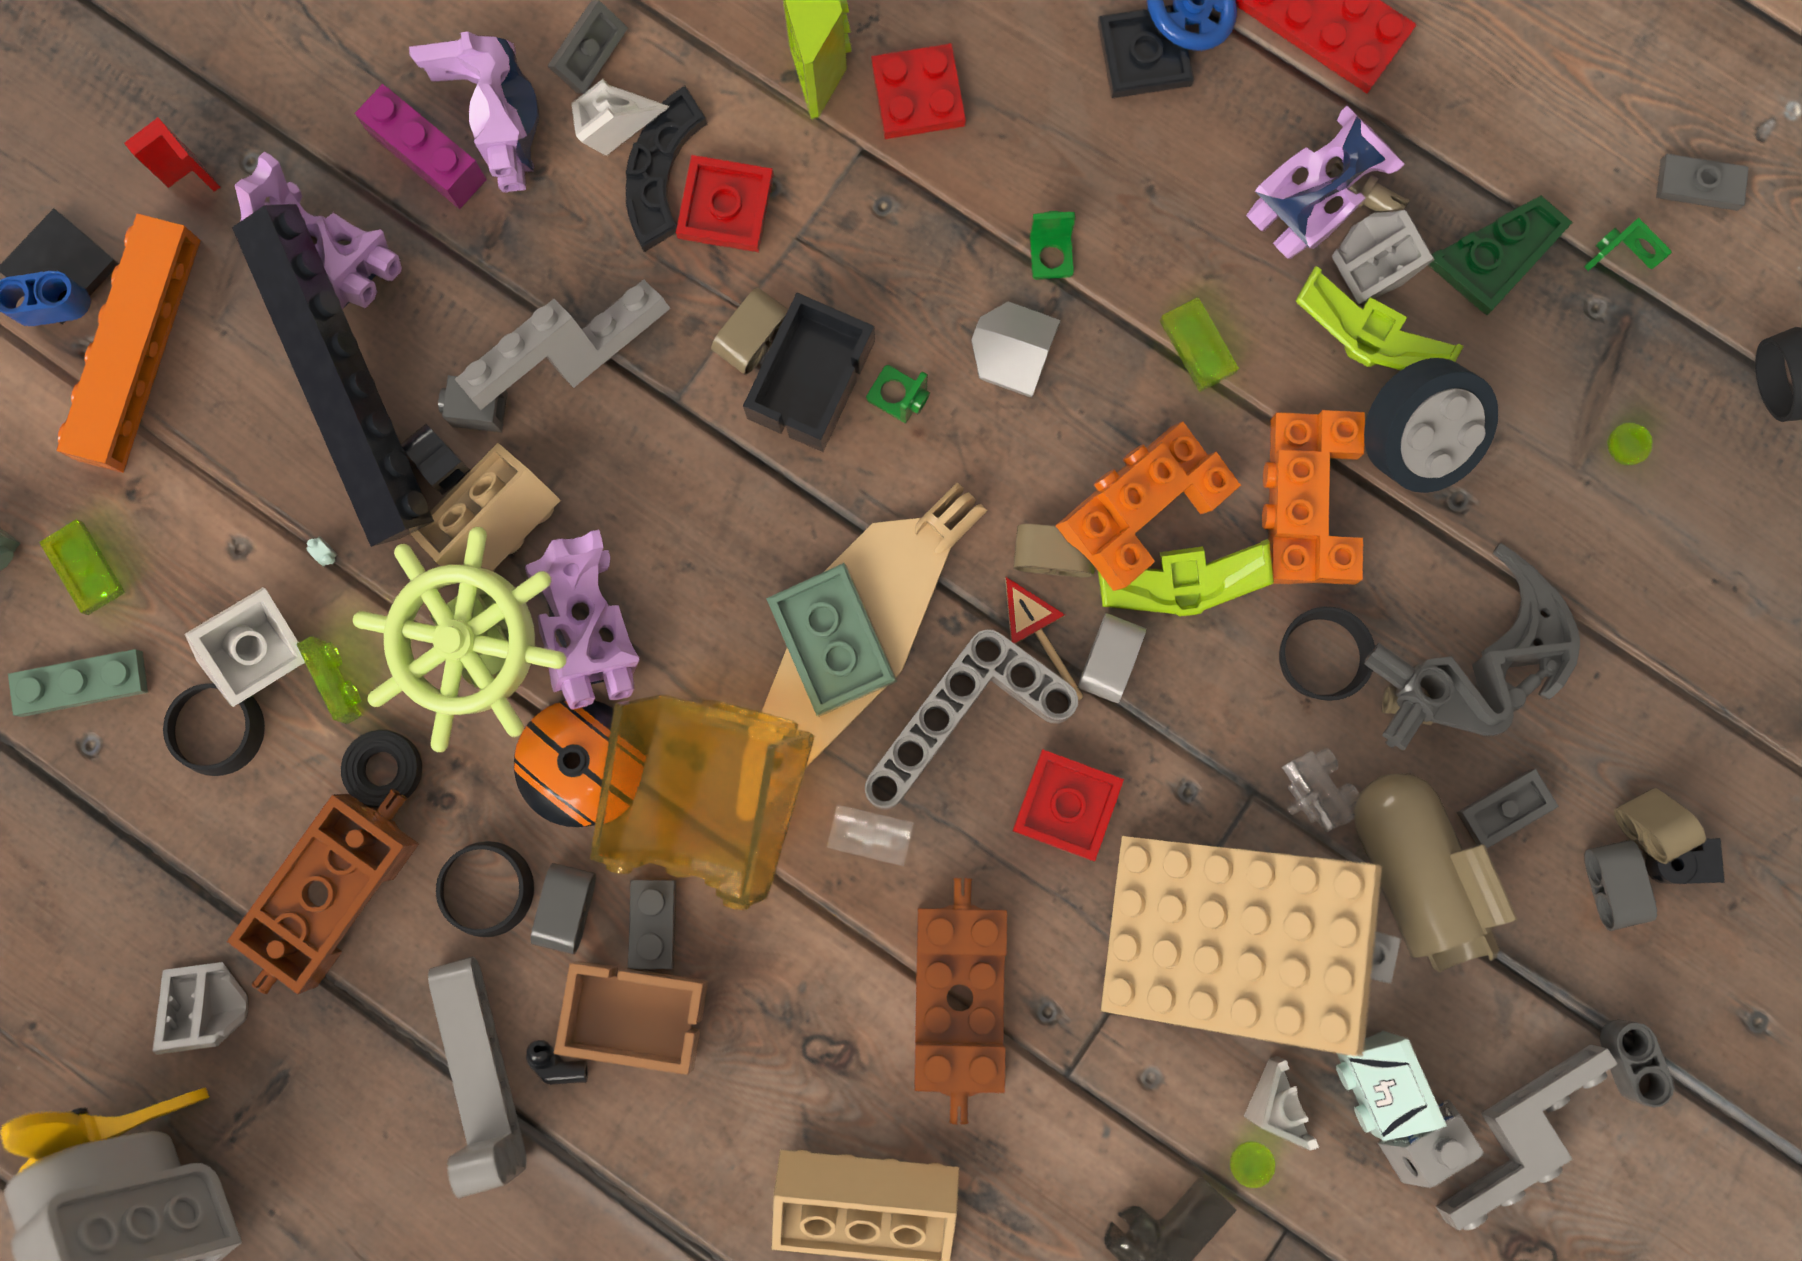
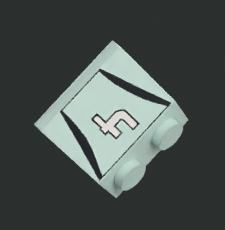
M1382 1031L1365 1039L1363 1056L1337 1053L1341 1062L1336 1065L1337 1073L1344 1087L1347 1090L1353 1089L1359 1106L1354 1107L1355 1114L1366 1133L1371 1131L1372 1135L1386 1141L1438 1130L1447 1126L1408 1038Z

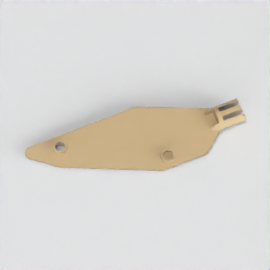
M958 482L922 518L872 523L825 570H830L843 563L847 565L895 677L903 671L951 547L988 511L982 504L976 505L971 510L976 499L969 492L961 496L964 487ZM787 648L745 752L738 803L739 817L748 822L755 820L886 687L818 717ZM776 759H783L784 769L780 773L774 774L771 769L772 763Z

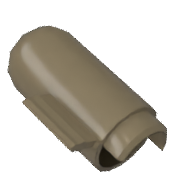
M1411 773L1383 775L1369 783L1358 794L1353 809L1355 829L1370 863L1382 866L1380 886L1411 957L1428 956L1433 969L1439 973L1460 963L1488 955L1490 961L1494 960L1498 955L1500 947L1492 930L1496 926L1517 920V917L1485 845L1481 844L1462 849L1439 795L1427 781Z

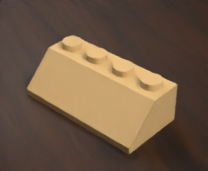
M780 1150L773 1202L772 1250L883 1261H950L957 1215L959 1167L944 1166L939 1163L900 1162L896 1159L858 1158L848 1154L838 1156L811 1153L805 1150Z

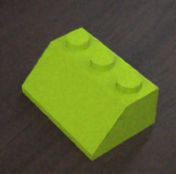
M783 0L789 48L810 118H818L847 70L846 53L852 52L848 36L850 26L846 14L849 13L847 0Z

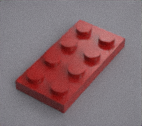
M1236 0V5L1239 9L1366 94L1369 93L1417 26L1416 23L1381 0Z

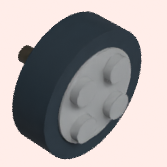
M1429 358L1415 362L1394 375L1380 390L1371 405L1364 429V443L1368 457L1376 468L1410 491L1428 493L1445 489L1468 475L1489 449L1498 424L1496 395L1483 378L1452 360Z

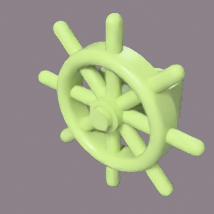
M474 527L469 532L463 565H444L425 571L411 547L407 544H399L394 550V555L409 577L410 582L395 598L388 616L359 611L353 616V623L356 627L384 633L385 656L392 674L391 678L369 693V704L373 707H380L403 691L417 704L436 712L431 738V747L436 752H443L449 746L454 715L479 713L492 708L506 732L512 737L520 736L524 731V725L507 699L521 685L531 664L560 669L567 662L566 655L563 652L535 646L534 625L526 604L527 601L550 585L551 576L545 571H539L515 588L497 573L481 568L487 533L481 527ZM460 583L458 596L446 604L438 590L448 585ZM423 603L432 614L430 617L436 626L414 622L416 614ZM411 639L433 643L434 647L414 660ZM446 660L441 689L439 690L424 678V675ZM461 675L469 684L479 688L480 691L469 696H458Z

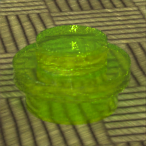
M1625 423L1611 432L1608 438V450L1617 462L1624 465H1636L1650 455L1652 436L1641 425Z
M1248 1141L1240 1144L1233 1151L1230 1158V1169L1232 1175L1240 1184L1249 1188H1259L1266 1185L1272 1179L1275 1172V1159L1266 1146L1259 1142Z

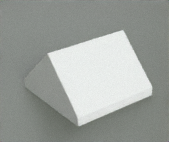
M264 587L185 633L196 661L232 707L309 660Z

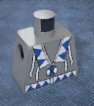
M1449 1099L1438 1105L1447 1126L1438 1130L1378 1142V1145L1402 1183L1431 1188L1483 1156L1482 1148Z

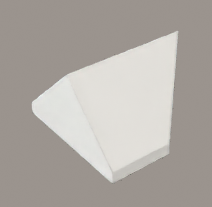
M602 79L572 103L576 137L582 143L607 156L669 108V106L608 85Z
M1278 1056L1270 1058L1244 1117L1261 1129L1310 1151L1319 1148L1316 1139L1306 1131L1304 1123L1309 1120L1299 1102L1297 1087L1290 1088L1284 1072L1289 1069L1287 1061Z

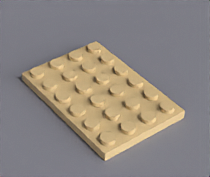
M1122 836L1101 1011L1340 1054L1363 1056L1382 866Z

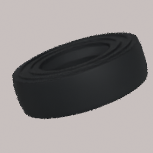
M375 730L359 736L346 749L341 762V778L348 793L366 806L379 808L391 789H395L400 792V795L409 798L419 785L422 775V761L415 745L405 736L389 730ZM380 752L391 754L398 766L397 774L393 781L384 786L374 785L366 775L368 760Z

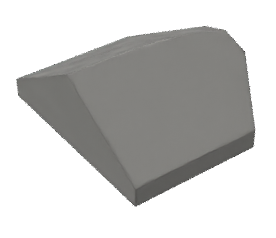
M1406 210L1372 213L1351 227L1340 247L1332 255L1335 264L1359 305L1366 303L1370 297L1375 299L1404 285L1435 260Z
M1006 302L981 316L971 340L979 379L1032 398L1061 320L1011 302Z
M223 962L163 970L153 1052L156 1055L216 1047L246 1021L248 996Z

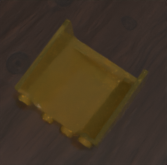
M656 695L616 703L590 860L606 864L608 871L619 874H629L633 868L653 863L666 867V872L673 876L690 877L693 875L705 879L704 884L716 888L715 894L723 899V905L732 909L747 910L750 906L767 899L810 756L814 735L809 731L797 730L798 723L794 720L717 700L703 699L702 704L679 699L675 696Z

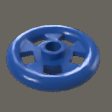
M1147 0L1150 16L1158 30L1174 44L1189 50L1203 51L1220 45L1229 37L1236 23V0H1173L1172 6L1175 13H1168L1166 11L1163 0ZM1212 8L1221 13L1218 24L1208 19ZM1185 25H1199V33L1185 30Z

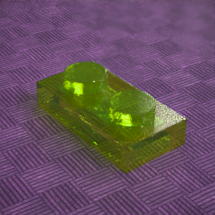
M1199 297L1161 316L1160 323L1199 392L1237 373L1239 367Z
M74 520L39 542L80 613L90 615L125 593L83 522Z
M313 636L297 643L296 645L333 720L348 724L362 717L357 704L361 703L360 695L350 680H344L338 668L343 662L335 646L331 642L326 643Z

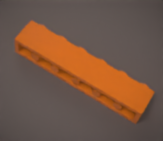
M138 213L136 214L133 226H130L125 234V249L120 264L113 270L111 277L112 287L107 302L99 311V326L93 342L86 349L85 367L80 382L72 390V405L66 422L59 429V444L56 450L76 461L124 473L201 242L184 225Z

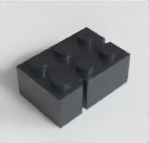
M796 292L743 404L747 419L782 434L786 427L789 438L824 452L856 384V373H861L875 343L874 326Z

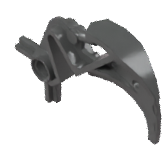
M1502 543L1497 545L1492 554L1504 562L1515 575L1519 584L1521 603L1517 619L1511 629L1499 640L1481 652L1482 658L1472 664L1480 693L1452 656L1427 659L1422 664H1417L1413 668L1378 643L1364 660L1366 666L1398 688L1395 695L1398 697L1397 703L1400 708L1382 734L1387 739L1385 743L1390 747L1397 746L1401 750H1405L1422 722L1429 721L1484 736L1502 734L1512 724L1513 711L1523 707L1526 697L1541 685L1542 679L1548 677L1538 695L1550 700L1564 687L1575 669L1579 655L1580 637L1578 627L1567 603L1560 593L1532 565ZM1540 611H1544L1547 618H1544ZM1533 641L1538 642L1540 646H1534ZM1540 664V670L1536 674H1530L1517 687L1505 681L1506 672L1510 667ZM1421 687L1429 693L1430 698L1422 692Z

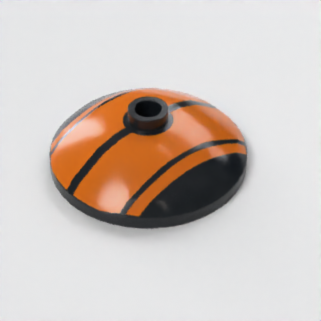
M566 700L543 709L525 727L519 737L514 754L515 780L522 797L531 809L552 823L576 828L603 823L621 812L634 797L641 782L644 766L642 745L632 724L616 709L594 700L593 704L577 709H570ZM572 753H577L580 756V764L578 767L570 769L566 764L567 757Z

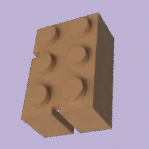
M576 961L569 964L554 1054L688 1075L694 1070L701 1029L692 1028V1025L702 1021L708 987L707 980L628 968L619 970L617 976L618 967L584 961Z

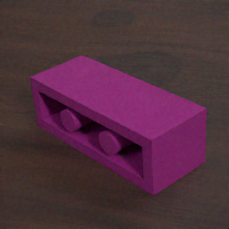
M383 83L354 113L370 136L458 209H461L487 180L475 159Z

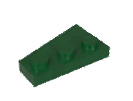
M1539 196L1503 215L1477 232H1472L1462 237L1458 242L1449 247L1436 251L1432 254L1435 260L1428 266L1487 316L1573 222L1543 196Z

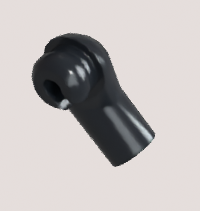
M536 1040L528 1046L526 1051L527 1063L544 1083L553 1085L587 1082V1060L564 1061L560 1055L554 1054V1048L544 1040Z

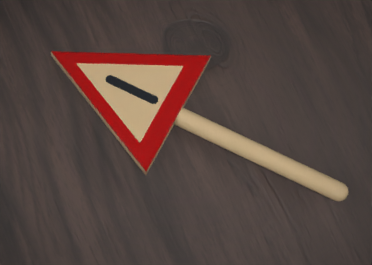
M1005 577L1011 642L1016 644L1035 633L1063 680L1076 690L1078 700H1081L1083 695L1080 689L1077 688L1078 686L1042 630L1044 627L1064 617L1065 614Z

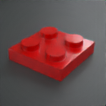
M952 43L871 56L885 139L965 127V114Z
M691 155L676 228L677 238L759 253L774 177L773 168Z
M1042 749L1012 832L1095 862L1124 779Z

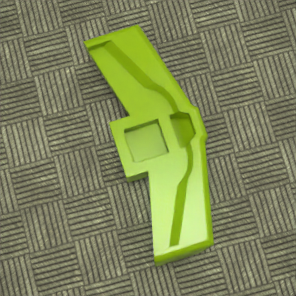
M1317 266L1310 273L1296 298V302L1344 345L1348 357L1366 367L1378 364L1401 371L1415 362L1429 358H1444L1456 362L1464 348L1460 344L1452 345L1401 331L1400 329L1407 317L1371 297L1361 309L1325 277Z
M1268 539L1209 563H1206L1203 546L1160 552L1162 570L1147 568L1126 588L1116 591L1112 590L1098 571L1103 607L1176 614L1179 617L1202 614L1206 609L1274 584L1271 549Z

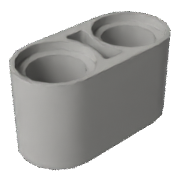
M1106 613L1097 632L1077 688L1119 703L1147 628Z

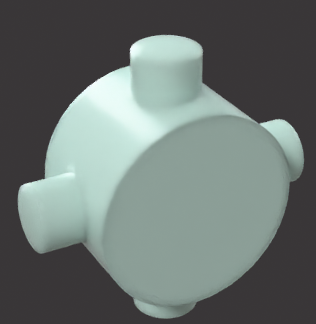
M321 537L308 540L306 549L320 565L324 567L335 562L337 554Z

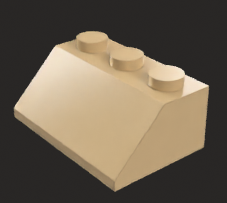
M497 443L430 511L434 522L410 535L438 565H463L469 532L474 527H481L487 533L481 568L494 572L495 568L508 555L513 554L522 546L524 538L538 524L545 522L552 515L554 507L561 500L525 465Z

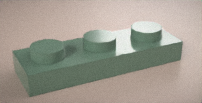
M136 649L8 674L13 716L18 717L148 693L143 652Z

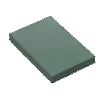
M845 563L766 598L816 716L820 717L897 682Z

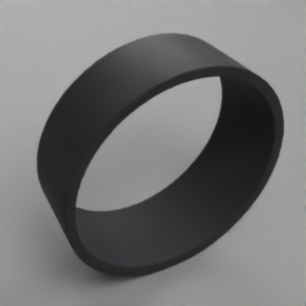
M1794 327L1762 340L1758 345L1755 357L1756 379L1761 397L1770 414L1781 422L1802 420V328ZM1785 361L1790 371L1793 393L1788 383L1785 369Z
M1317 607L1302 613L1289 625L1280 645L1279 663L1285 679L1299 693L1319 700H1340L1355 694L1368 682L1373 670L1364 664V660L1372 652L1375 644L1366 625L1354 614L1336 607ZM1323 619L1338 623L1350 632L1357 643L1360 655L1358 671L1352 682L1337 693L1330 695L1314 694L1303 688L1293 678L1288 669L1285 657L1287 639L1298 626L1311 620Z
M214 683L196 685L179 694L166 712L163 723V735L166 746L176 760L200 774L223 776L236 772L246 766L260 749L265 732L262 710L253 696L239 703L245 717V732L237 750L226 760L214 765L201 766L192 764L182 755L176 742L175 728L178 715L186 702L195 694L208 688L218 689Z
M492 841L471 844L452 855L443 865L436 883V899L443 916L454 927L477 937L498 936L513 929L526 916L534 895L533 875L525 859L513 848ZM472 850H490L503 856L513 866L519 882L518 899L509 916L499 924L486 929L467 928L460 925L447 909L444 899L445 878L449 868L460 855Z

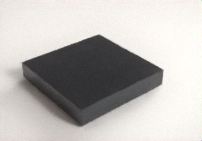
M1172 5L1165 6L1168 13H1175ZM1148 9L1099 16L1098 28L1111 98L1192 86L1194 78L1188 49L1168 40L1155 26Z
M53 208L0 264V273L5 277L45 271H59L84 287L90 296L119 263ZM64 290L59 295L58 301L65 297L67 290Z

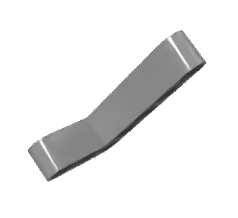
M994 630L978 632L970 640L868 776L865 783V793L868 801L873 806L886 810L898 805L990 681L1043 720L1055 724L1066 721L1075 712L1078 706L1076 690L1001 633ZM990 641L998 647L999 657L995 661L985 662L977 656L976 646L981 642ZM1019 666L1028 668L1034 676L1033 684L1026 688L1016 686L1011 680V671ZM965 675L973 681L974 691L965 697L958 696L952 692L950 681L955 676ZM1051 692L1062 693L1068 701L1067 711L1061 714L1051 712L1046 705V696ZM932 709L944 711L949 719L948 726L941 731L928 729L924 722V717L928 711ZM907 743H914L922 749L923 758L915 766H906L898 758L900 748ZM883 777L892 779L897 785V793L889 801H880L872 793L874 782Z
M473 956L430 968L428 971L430 992L467 1142L466 1147L448 1158L449 1181L457 1198L504 1186L522 1173L527 1165L525 1147L483 975L478 961Z

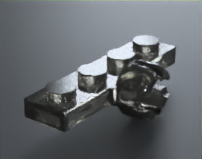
M1200 1176L1172 1209L1159 1220L1151 1217L1140 1206H1129L1120 1210L1117 1214L1130 1226V1230L1125 1233L1113 1221H1110L1105 1230L1104 1243L1110 1253L1119 1261H1193L1237 1210Z

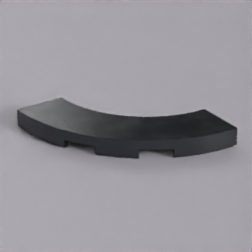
M686 86L671 94L661 103L669 106V108L644 127L637 142L633 143L625 173L626 207L634 234L643 252L676 234L677 225L671 215L668 203L670 172L684 144L698 130L707 125L704 114Z

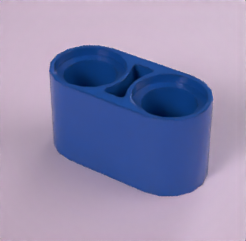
M59 271L24 274L0 280V312L24 326H38L76 320L85 315L90 307L91 299L86 289ZM64 290H67L65 297L58 301L59 295ZM24 296V301L16 308L18 300Z

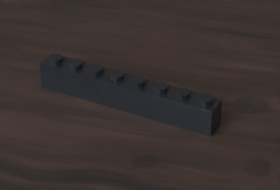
M297 204L262 206L234 225L232 230L370 546L373 547L401 539L434 522L426 499L414 476L410 462L401 446L392 421L378 393L374 379L365 363L358 342L352 333L340 301L336 296L323 266L322 259L316 250Z

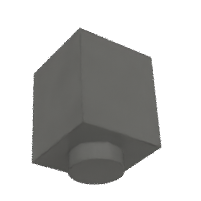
M448 375L446 388L440 390L438 398L439 412L442 413V417L452 427L502 432L508 392L505 390L480 410L455 381V378L458 376Z

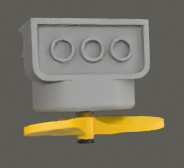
M206 1087L118 1117L90 1116L87 1108H78L69 1112L26 1114L6 1123L1 1129L4 1148L13 1154L29 1157L28 1161L8 1182L4 1191L16 1232L12 1241V1252L15 1261H221L239 1246L242 1241L220 1179L214 1170L201 1163L181 1166L172 1138L164 1132L147 1131L120 1136L138 1125L209 1098Z

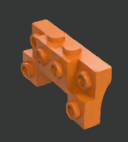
M1322 410L1319 414L1276 412L1271 418L1270 462L1265 463L1263 470L1264 488H1269V504H1264L1262 527L1263 529H1268L1274 583L1356 585L1362 581L1363 538L1329 536L1330 458L1358 460L1364 454L1365 412Z
M1183 421L1171 426L1147 448L1142 444L1123 458L1126 465L1120 471L1116 472L1115 469H1112L1100 477L1093 484L1097 490L1055 525L1067 542L1078 549L1095 566L1113 591L1126 588L1155 562L1135 533L1182 492L1186 494L1201 515L1214 510L1241 486L1219 454L1214 452L1208 455Z

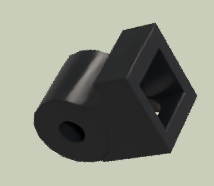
M427 424L401 444L404 452L418 466L417 468L425 479L442 495L462 480L470 471L462 460Z
M1721 838L1706 839L1703 844L1667 864L1660 863L1649 854L1646 857L1645 866L1647 873L1658 883H1725Z

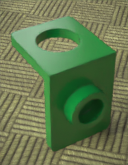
M1047 211L1033 215L1029 236L1032 277L1034 279L1070 278L1073 276L1071 235L1076 220L1075 212ZM1047 247H1055L1063 253L1064 261L1057 268H1047L1040 261V253Z
M1638 218L1622 233L1615 227L1595 246L1601 252L1587 263L1584 268L1589 271L1621 241L1650 269L1660 264L1672 251ZM1639 238L1649 242L1654 248L1655 254L1646 251L1642 247Z
M886 365L866 395V400L906 424L913 412L916 414L921 412L930 396V392L927 391L928 374L922 371L915 381L895 368ZM889 381L900 382L905 388V396L898 403H888L881 396L883 385Z

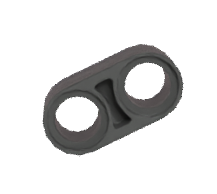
M1626 840L1585 851L1584 862L1597 911L1603 925L1608 930L1613 931L1656 920L1657 907L1642 853L1634 841Z
M556 863L550 865L532 927V945L575 955L583 936L595 888L596 873Z
M1621 1019L1612 1020L1605 1024L1600 1034L1601 1047L1608 1048L1617 1062V1065L1610 1070L1621 1095L1627 1100L1650 1107H1661L1668 1103L1673 1096L1674 1084L1653 1031L1644 1024ZM1630 1030L1634 1036V1044L1631 1050L1626 1052L1622 1045V1039L1625 1033ZM1648 1074L1651 1082L1650 1089L1642 1095L1639 1090V1081L1643 1075Z

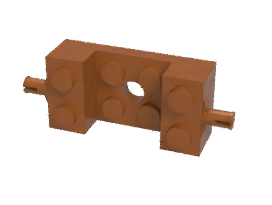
M391 789L378 809L366 806L350 794L331 795L229 937L227 942L263 968L255 981L252 982V986L255 989L259 988V992L268 994L277 979L297 994L317 988L343 952L337 948V945L382 882L394 880L418 847L419 843L402 832L392 820L407 800L404 795H400L399 791ZM314 881L324 883L328 889L327 901L322 906L313 904L308 896L309 887Z
M953 878L954 905L943 908H918L914 1091L940 1092L950 1096L949 1123L958 1125V1106H960V1124L965 1125L969 1124L968 1097L979 1093H1005V1046L1003 1042L1007 910L981 909L971 905L972 878H964L963 896L961 895L962 878ZM955 985H965L972 992V1002L964 1010L953 1009L947 1002V994Z

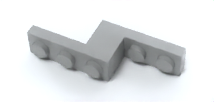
M643 279L635 287L627 290L623 297L607 310L595 316L585 328L581 329L573 317L553 299L545 306L537 309L532 317L516 330L505 335L495 347L479 360L469 364L465 371L455 378V381L477 407L482 410L547 357L555 369L574 388L670 310V307L664 298Z
M1595 1045L1587 1046L1481 1113L1508 1156L1509 1161L1436 1206L1447 1224L1458 1231L1463 1228L1464 1230L1474 1229L1487 1220V1213L1499 1205L1505 1207L1518 1202L1525 1196L1524 1190L1537 1181L1539 1183L1548 1182L1562 1173L1563 1169L1561 1166L1571 1161L1572 1157L1543 1111L1551 1112L1565 1106L1570 1101L1569 1095L1582 1086L1587 1089L1603 1082L1608 1076L1606 1071L1617 1065L1608 1048Z

